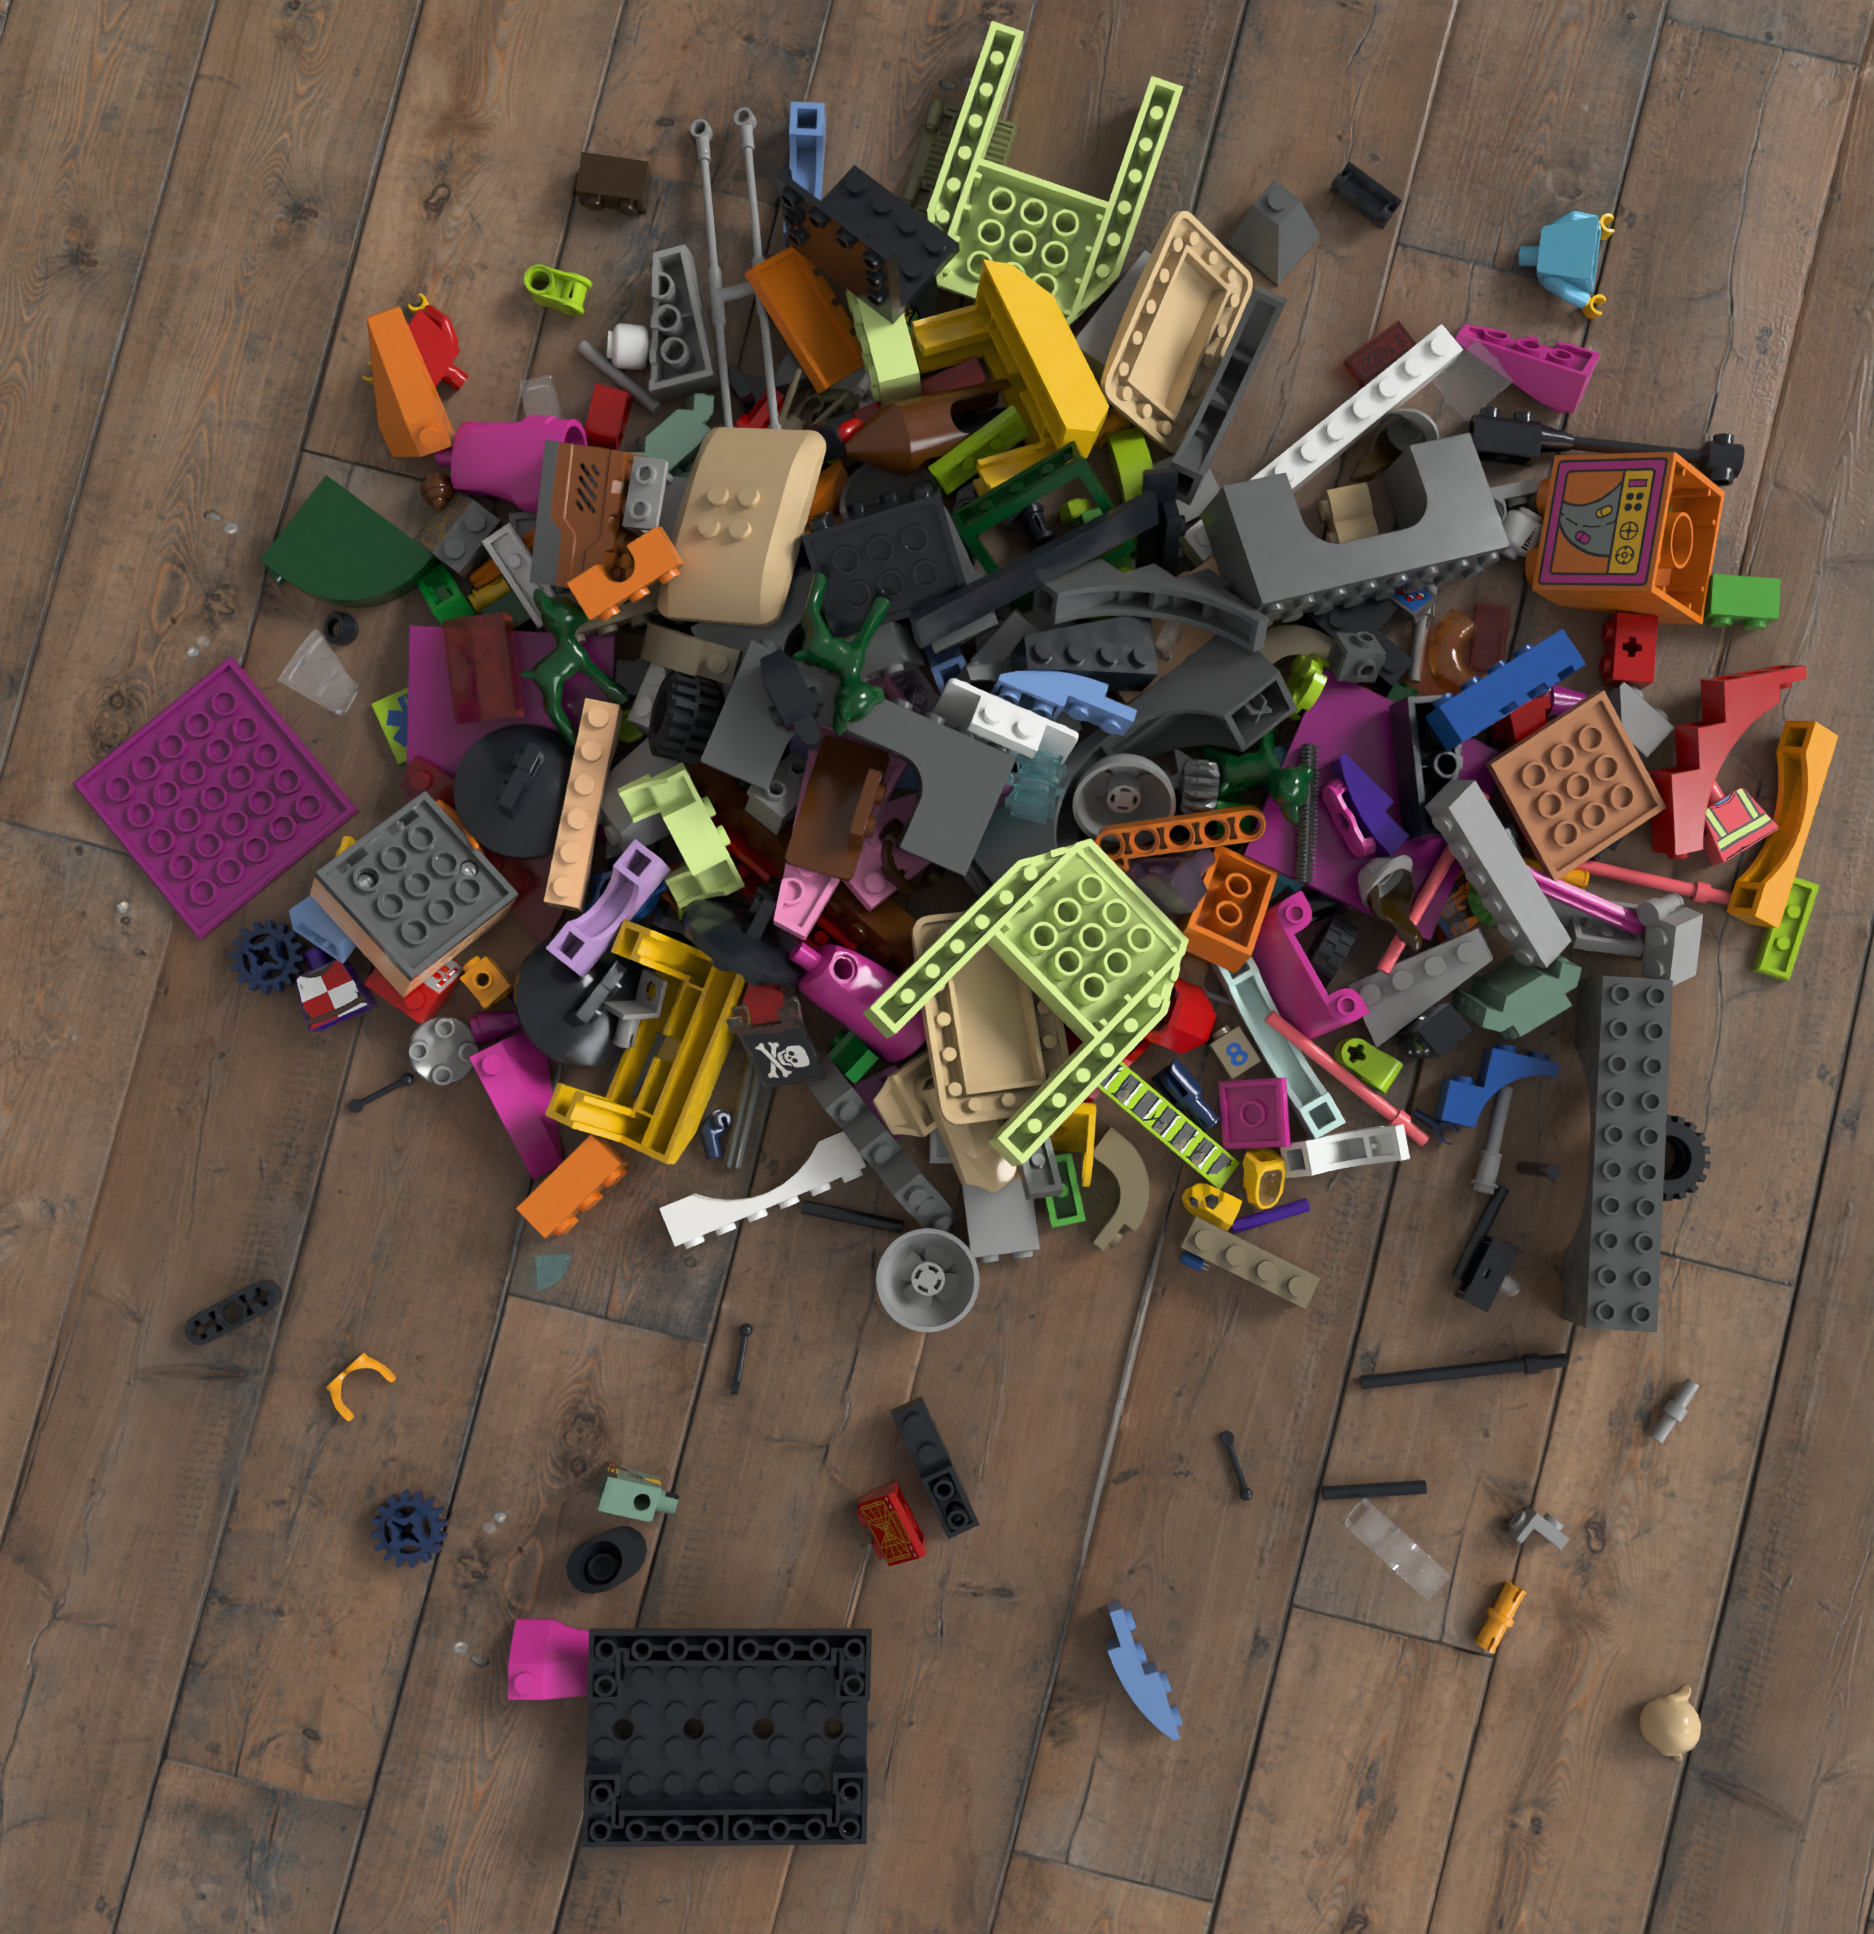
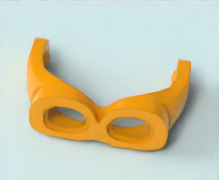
M365 1352L325 1387L330 1392L334 1407L347 1421H351L354 1418L353 1413L344 1405L341 1399L342 1383L348 1373L356 1369L372 1368L379 1371L390 1383L396 1380L395 1375L381 1362L368 1357Z

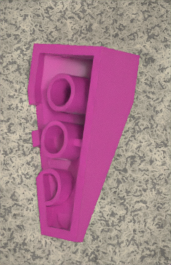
M1465 324L1455 339L1461 346L1538 402L1548 405L1552 411L1557 413L1569 412L1573 414L1601 355V353L1557 341L1556 347L1541 345L1538 342V337L1528 335L1526 338L1514 340L1510 339V335L1505 331Z
M523 1032L470 1056L469 1058L532 1179L534 1180L557 1168L563 1163L558 1123L556 1120L545 1115L553 1096L548 1058L531 1045Z
M517 1618L515 1620L508 1662V1700H546L587 1696L589 1631L572 1628L552 1618Z

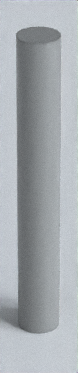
M586 340L581 342L577 348L580 354L624 391L633 394L634 399L650 413L655 415L660 410L661 403L623 371L616 368L610 360Z

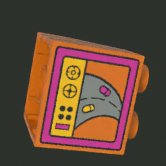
M1676 452L1555 455L1551 478L1543 479L1537 491V511L1544 520L1540 543L1528 551L1526 556L1525 574L1527 581L1532 585V591L1560 607L1612 616L1617 612L1658 616L1659 624L1702 625L1725 492ZM1670 506L1672 508V512H1668Z

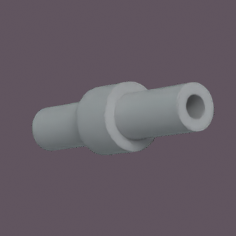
M1687 1378L1673 1401L1668 1400L1662 1410L1664 1415L1650 1435L1652 1438L1663 1444L1677 1421L1681 1423L1688 1412L1685 1409L1699 1388L1698 1384Z

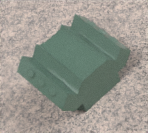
M706 393L684 396V410H668L667 418L646 436L637 437V451L629 453L664 459L669 463L668 473L675 477L689 478L704 436L711 431L706 423L713 415L714 396L706 395Z
M1509 955L1507 962L1482 977L1474 976L1471 991L1455 988L1451 1005L1482 1028L1497 1031L1502 1040L1508 1038L1515 1039L1525 1035L1572 1006L1566 993L1577 987L1582 968L1560 955L1547 968L1522 965L1515 956Z

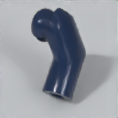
M716 1110L712 1112L699 1130L706 1160L723 1156L719 1138L731 1124L730 1114L726 1111Z

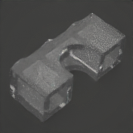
M1362 1498L1342 1521L1359 1540L1427 1601L1450 1578L1451 1575L1410 1539L1367 1498Z

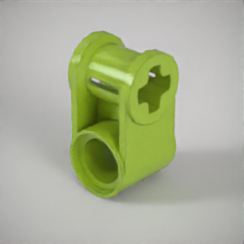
M538 264L531 266L524 274L526 289L534 303L558 310L570 316L583 317L585 310L582 306L586 292L591 290L593 284L588 278L576 273L563 272ZM538 281L549 282L548 286L543 290L533 288Z
M1344 1038L1336 1044L1334 1049V1057L1339 1064L1358 1076L1361 1081L1383 1094H1386L1403 1067L1400 1061L1360 1038ZM1348 1047H1356L1357 1059H1349L1351 1054L1347 1052Z

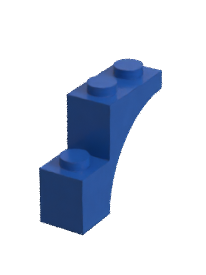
M1496 1043L1495 1048H1484L1476 1086H1474L1475 1079L1454 1075L1453 1080H1442L1433 1119L1458 1126L1475 1128L1483 1107L1499 1089L1524 1077H1557L1560 1064L1550 1062V1055L1529 1051V1056L1517 1054V1047Z

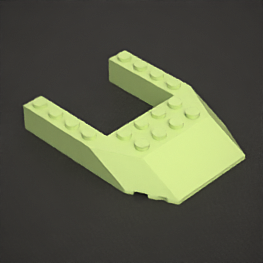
M992 21L927 209L928 220L958 242L960 249L955 257L936 276L937 287L976 300L983 259L1012 264L1054 296L1064 318L1070 326L1119 278L1178 106L1183 86L1151 76L1109 202L984 159L1022 50L1024 35L1023 31Z
M1090 838L1041 855L1018 860L862 1014L888 1039L895 1035L986 943L1083 1042L988 1140V1143L1014 1167L1024 1164L1167 1014L1171 1002L1169 999L1174 982L1177 981L1181 958L1185 955L1189 939Z

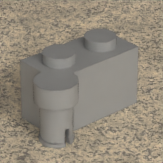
M1675 892L1668 893L1659 899L1651 898L1641 902L1636 910L1638 920L1646 927L1641 976L1649 979L1673 980V986L1696 975L1703 921L1702 913L1687 907H1678L1684 905L1682 897Z

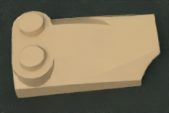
M928 1047L891 1074L873 1100L886 1128L892 1135L905 1134L925 1137L937 1128L922 1093V1090L934 1084Z
M934 1084L922 1090L961 1184L978 1186L994 1193L1020 1177L1018 1166L1012 1167L988 1143V1140L1005 1124L1004 1119L952 1125L941 1116Z

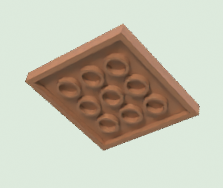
M1604 690L1595 691L1485 763L1544 873L1548 874L1553 881H1557L1667 808Z

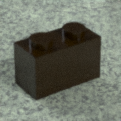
M581 152L575 191L580 204L590 210L602 211L604 208L615 209L619 213L629 216L636 215V213L646 214L652 173L648 161Z

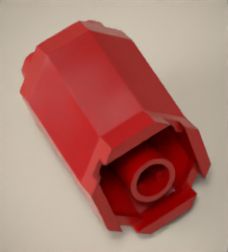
M1177 978L1169 1001L1171 1002L1167 1014L1143 1040L1182 1055L1208 1042L1217 1015L1203 989Z

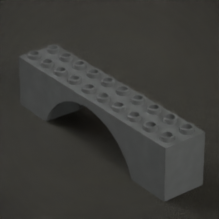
M1215 634L1209 642L1195 653L1190 654L1180 665L1167 675L1161 677L1155 685L1128 705V707L1136 709L1137 713L1134 722L1123 736L1109 734L1099 728L1087 739L1078 743L1056 775L1044 772L1033 782L1024 786L1008 802L999 806L992 813L973 859L994 884L1018 860L1041 855L1051 850L1080 842L1083 831L1078 826L1073 814L1074 791L1084 772L1104 757L1126 753L1151 759L1175 749L1203 745L1227 747L1244 752L1297 710L1280 671L1260 651L1251 652L1234 641Z
M1597 976L1579 979L1574 1047L1581 1059L1587 1081L1591 1143L1588 1181L1583 1209L1575 1234L1564 1251L1561 1319L1585 1328L1657 1333L1673 980Z

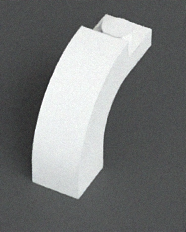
M1404 1124L1323 1135L1317 1139L1307 1138L1293 1141L1290 1147H1280L1281 1156L1285 1159V1178L1313 1176L1342 1168L1402 1161L1410 1158Z

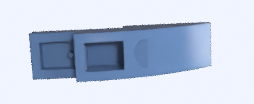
M1015 671L1000 674L990 693L1054 722L1061 711H1063L1075 720L1087 721L1099 726L1106 733L1119 734L1121 736L1132 725L1137 713L1136 709L1105 697L1108 684L1091 678L1058 671Z
M1120 1600L1107 1604L1117 1638L1105 1641V1645L1123 1687L1145 1717L1173 1741L1180 1739L1177 1727L1183 1725L1177 1705H1169L1166 1693L1172 1690L1166 1672H1158L1155 1662L1141 1665L1148 1661L1142 1643L1134 1644L1130 1631L1137 1628L1130 1608L1123 1610Z

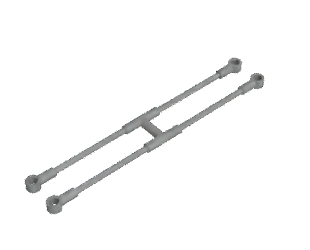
M742 107L735 112L734 122L740 130L741 150L744 152L754 251L752 266L754 267L765 261V257L762 256L752 153L755 149L753 129L756 127L757 120L749 108ZM697 119L692 123L690 132L696 140L697 158L701 164L710 268H708L712 324L716 329L724 427H733L724 326L726 324L724 302L755 295L757 315L760 316L770 418L768 429H782L778 422L769 314L749 282L725 288L722 286L721 268L718 267L709 163L711 161L709 141L713 137V130L706 120Z

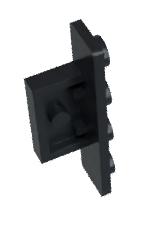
M1176 468L1143 471L1141 494L1150 490L1156 495L1159 524L1137 535L1135 569L1155 563L1176 577L1177 564H1182L1183 548L1179 542L1180 536H1185L1186 520L1184 515H1179L1176 504L1178 471Z

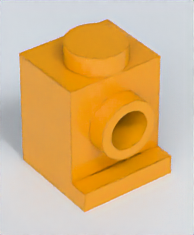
M476 956L462 968L465 974L460 977L461 981L479 1000L484 1009L492 1010L514 990V983L491 957L485 956L481 959L479 956ZM485 973L489 977V982L487 985L481 986L478 978Z

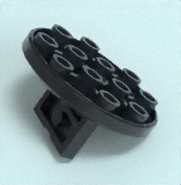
M516 724L501 727L484 735L475 742L466 752L457 769L454 781V801L463 826L474 837L476 842L492 853L510 859L532 860L554 854L575 745H568L563 736L552 729L532 724Z
M770 874L766 884L760 882L752 897L751 906L716 898L696 899L688 904L682 916L683 935L711 958L710 962L715 968L725 972L732 970L742 975L746 982L754 986H762L763 983L796 987L805 973L804 968L789 959L791 950L800 940L793 934L774 925V918L771 917L777 905L782 878Z
M556 935L536 946L525 958L518 971L513 994L514 1010L518 1024L531 1045L542 1055L554 1062L580 1068L610 1062L624 1054L626 1048L619 1047L613 1043L619 1017L603 1008L604 1002L635 1000L642 968L638 962L611 952L614 940L586 976L582 978L546 949Z

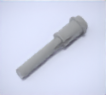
M1434 583L1425 585L1436 596L1437 590L1441 589V586L1435 587ZM1435 604L1415 624L1410 654L1414 662L1408 668L1407 681L1411 683H1419L1421 679L1429 620L1434 618Z
M1504 1086L1498 1090L1486 1149L1480 1151L1481 1155L1476 1178L1471 1179V1183L1474 1184L1473 1191L1493 1195L1494 1190L1499 1188L1496 1181L1501 1159L1503 1158L1499 1151L1513 1092L1512 1087Z

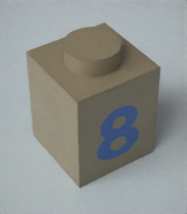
M1228 1025L1221 1027L1210 1035L1213 1041L1206 1045L1227 1079L1237 1077L1261 1061L1239 1026L1232 1029Z

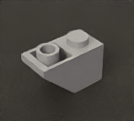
M1623 682L1609 692V700L1639 757L1643 760L1655 750L1674 727L1668 722L1669 718L1662 710L1651 707L1643 699L1644 695L1637 687Z

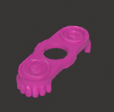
M1337 778L1328 782L1321 790L1322 799L1332 816L1335 827L1341 833L1350 851L1357 857L1367 856L1376 852L1377 847L1374 838L1364 839L1354 815L1348 809L1341 796L1347 790V787ZM1340 813L1347 819L1349 829L1342 823Z

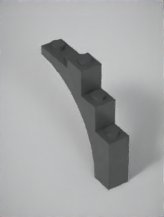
M1257 285L1254 288L1209 389L1169 467L1176 468L1178 471L1177 500L1191 505L1229 429L1238 406L1250 385L1288 299Z
M1099 558L1081 564L1036 588L1034 591L1033 610L1054 625L1075 619L1098 616L1158 618L1184 623L1213 632L1234 641L1251 652L1263 649L1269 622L1267 616L1230 593L1231 583L1209 568L1176 578L1155 563L1122 573Z
M817 1042L812 1047L824 1072L821 1073L822 1077L816 1075L817 1078L813 1076V1079L803 1080L907 1212L923 1228L947 1231L961 1218L892 1134L889 1133L888 1129L864 1101L840 1068L830 1059L827 1052Z

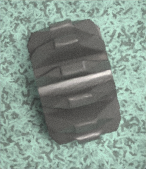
M1201 759L1188 760L1184 763L1178 791V804L1181 814L1215 810L1220 776L1216 763Z

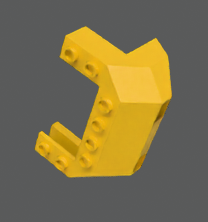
M983 259L975 305L912 321L910 339L920 374L959 364L976 356L977 358L983 357L994 380L1005 378L1013 385L1009 390L1000 391V394L1007 408L1011 405L1016 408L1031 433L1023 440L1026 446L977 460L976 469L980 478L973 480V486L978 496L985 494L1072 441H1075L1086 459L1103 426L1109 409V405L1054 296L1012 264Z
M624 919L611 952L657 970L655 974L667 980L659 1018L640 1020L635 1047L626 1048L606 1097L558 1082L545 1115L573 1129L625 1144L665 1164H675L698 1129L740 1024L736 1020L748 982L743 979L742 975L732 970L725 972L715 968L710 962L711 958L701 950ZM653 982L647 993L650 1000H653L656 995V986ZM656 1033L665 1036V1039L657 1056L653 1058L637 1098L631 1095L656 1040L654 1039Z

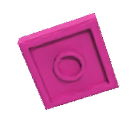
M1286 1078L1218 1081L1223 1149L1291 1146Z

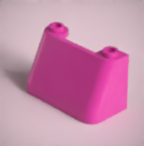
M1301 890L1266 910L1251 956L1260 971L1262 980L1280 1016L1309 1040H1312L1352 1023L1369 1014L1370 1011L1358 992L1352 989L1343 988L1330 995L1327 994L1294 935L1308 926L1312 919L1311 907Z

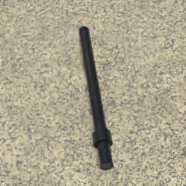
M1538 1353L1522 1354V1358L1361 1375L1359 1380L1361 1389L1516 1372H1524L1525 1375L1539 1374L1543 1369L1567 1367V1357L1565 1353L1539 1356Z

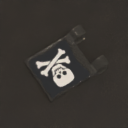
M796 995L783 997L782 1003L785 1008L778 1009L777 1015L779 1020L752 1025L751 1014L746 1004L732 1007L731 1010L735 1016L727 1018L728 1028L739 1036L763 1088L827 1078L828 1074L803 1022L801 1004Z

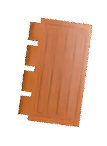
M789 247L752 267L744 275L815 390L820 394L864 367L861 354L862 349L856 335L852 336L849 332L854 328V324L841 303L835 307L832 304V301L837 297L824 275L820 274L816 277L813 272L818 267L794 248Z

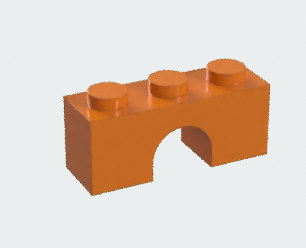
M656 526L626 545L635 561L634 572L629 579L619 582L609 575L603 564H596L567 583L589 620L600 618L602 622H605L621 612L618 606L630 599L633 604L649 595L648 587L660 581L664 585L680 575L677 569L685 563L663 527Z

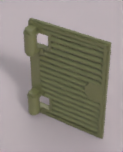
M933 100L931 103L911 177L908 180L902 200L927 220V209L962 109L940 100ZM941 116L952 119L948 132L938 129ZM998 118L984 158L985 160L1007 167L1019 124ZM919 190L930 193L926 206L916 204Z

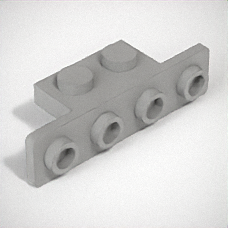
M1545 896L1562 925L1568 926L1573 949L1641 957L1645 947L1642 936L1646 935V927L1640 935H1634ZM1609 901L1637 913L1636 910L1639 904Z

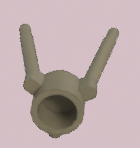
M797 368L794 373L780 414L778 415V422L782 429L801 430L806 425L799 418L806 407V398L813 394L812 389L806 391L794 413L788 414L802 374L800 368ZM844 392L811 425L828 419L850 397V392Z

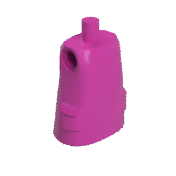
M532 414L522 421L462 422L457 429L453 446L437 451L435 458L439 466L451 467V481L454 490L470 495L499 498L515 504L524 512L537 514L545 440L588 446L584 428L578 420L558 419L556 416Z
M800 941L793 947L789 954V959L805 969L804 976L797 984L798 989L811 1002L843 1023L883 1061L895 1062L904 1059L924 1042L926 1035L921 1009L895 1035L888 1039L862 1014L898 978L896 975L863 955L841 946L827 944L813 950Z

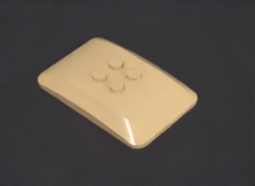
M1177 211L1174 213L1161 234L1123 315L1100 382V389L1106 401L1163 450L1169 453H1177L1230 344L1253 288L1250 272L1188 211Z
M718 427L712 429L704 436L688 478L671 537L672 544L685 564L677 569L680 573L679 576L664 585H660L657 607L665 618L755 627H768L780 619L800 550L801 536L805 531L826 452V442L821 434L812 430Z
M964 912L928 915L921 917L915 922L912 928L914 961ZM987 943L921 1008L939 1110L945 1121L952 1125L1010 1118L1069 1057L1063 1021Z

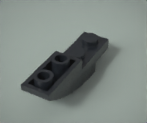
M920 1396L890 1410L947 1538L950 1539L978 1526L979 1521L923 1397Z

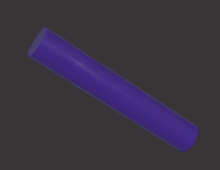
M1304 1198L1234 1220L1231 1230L1235 1234L1309 1212L1308 1200Z

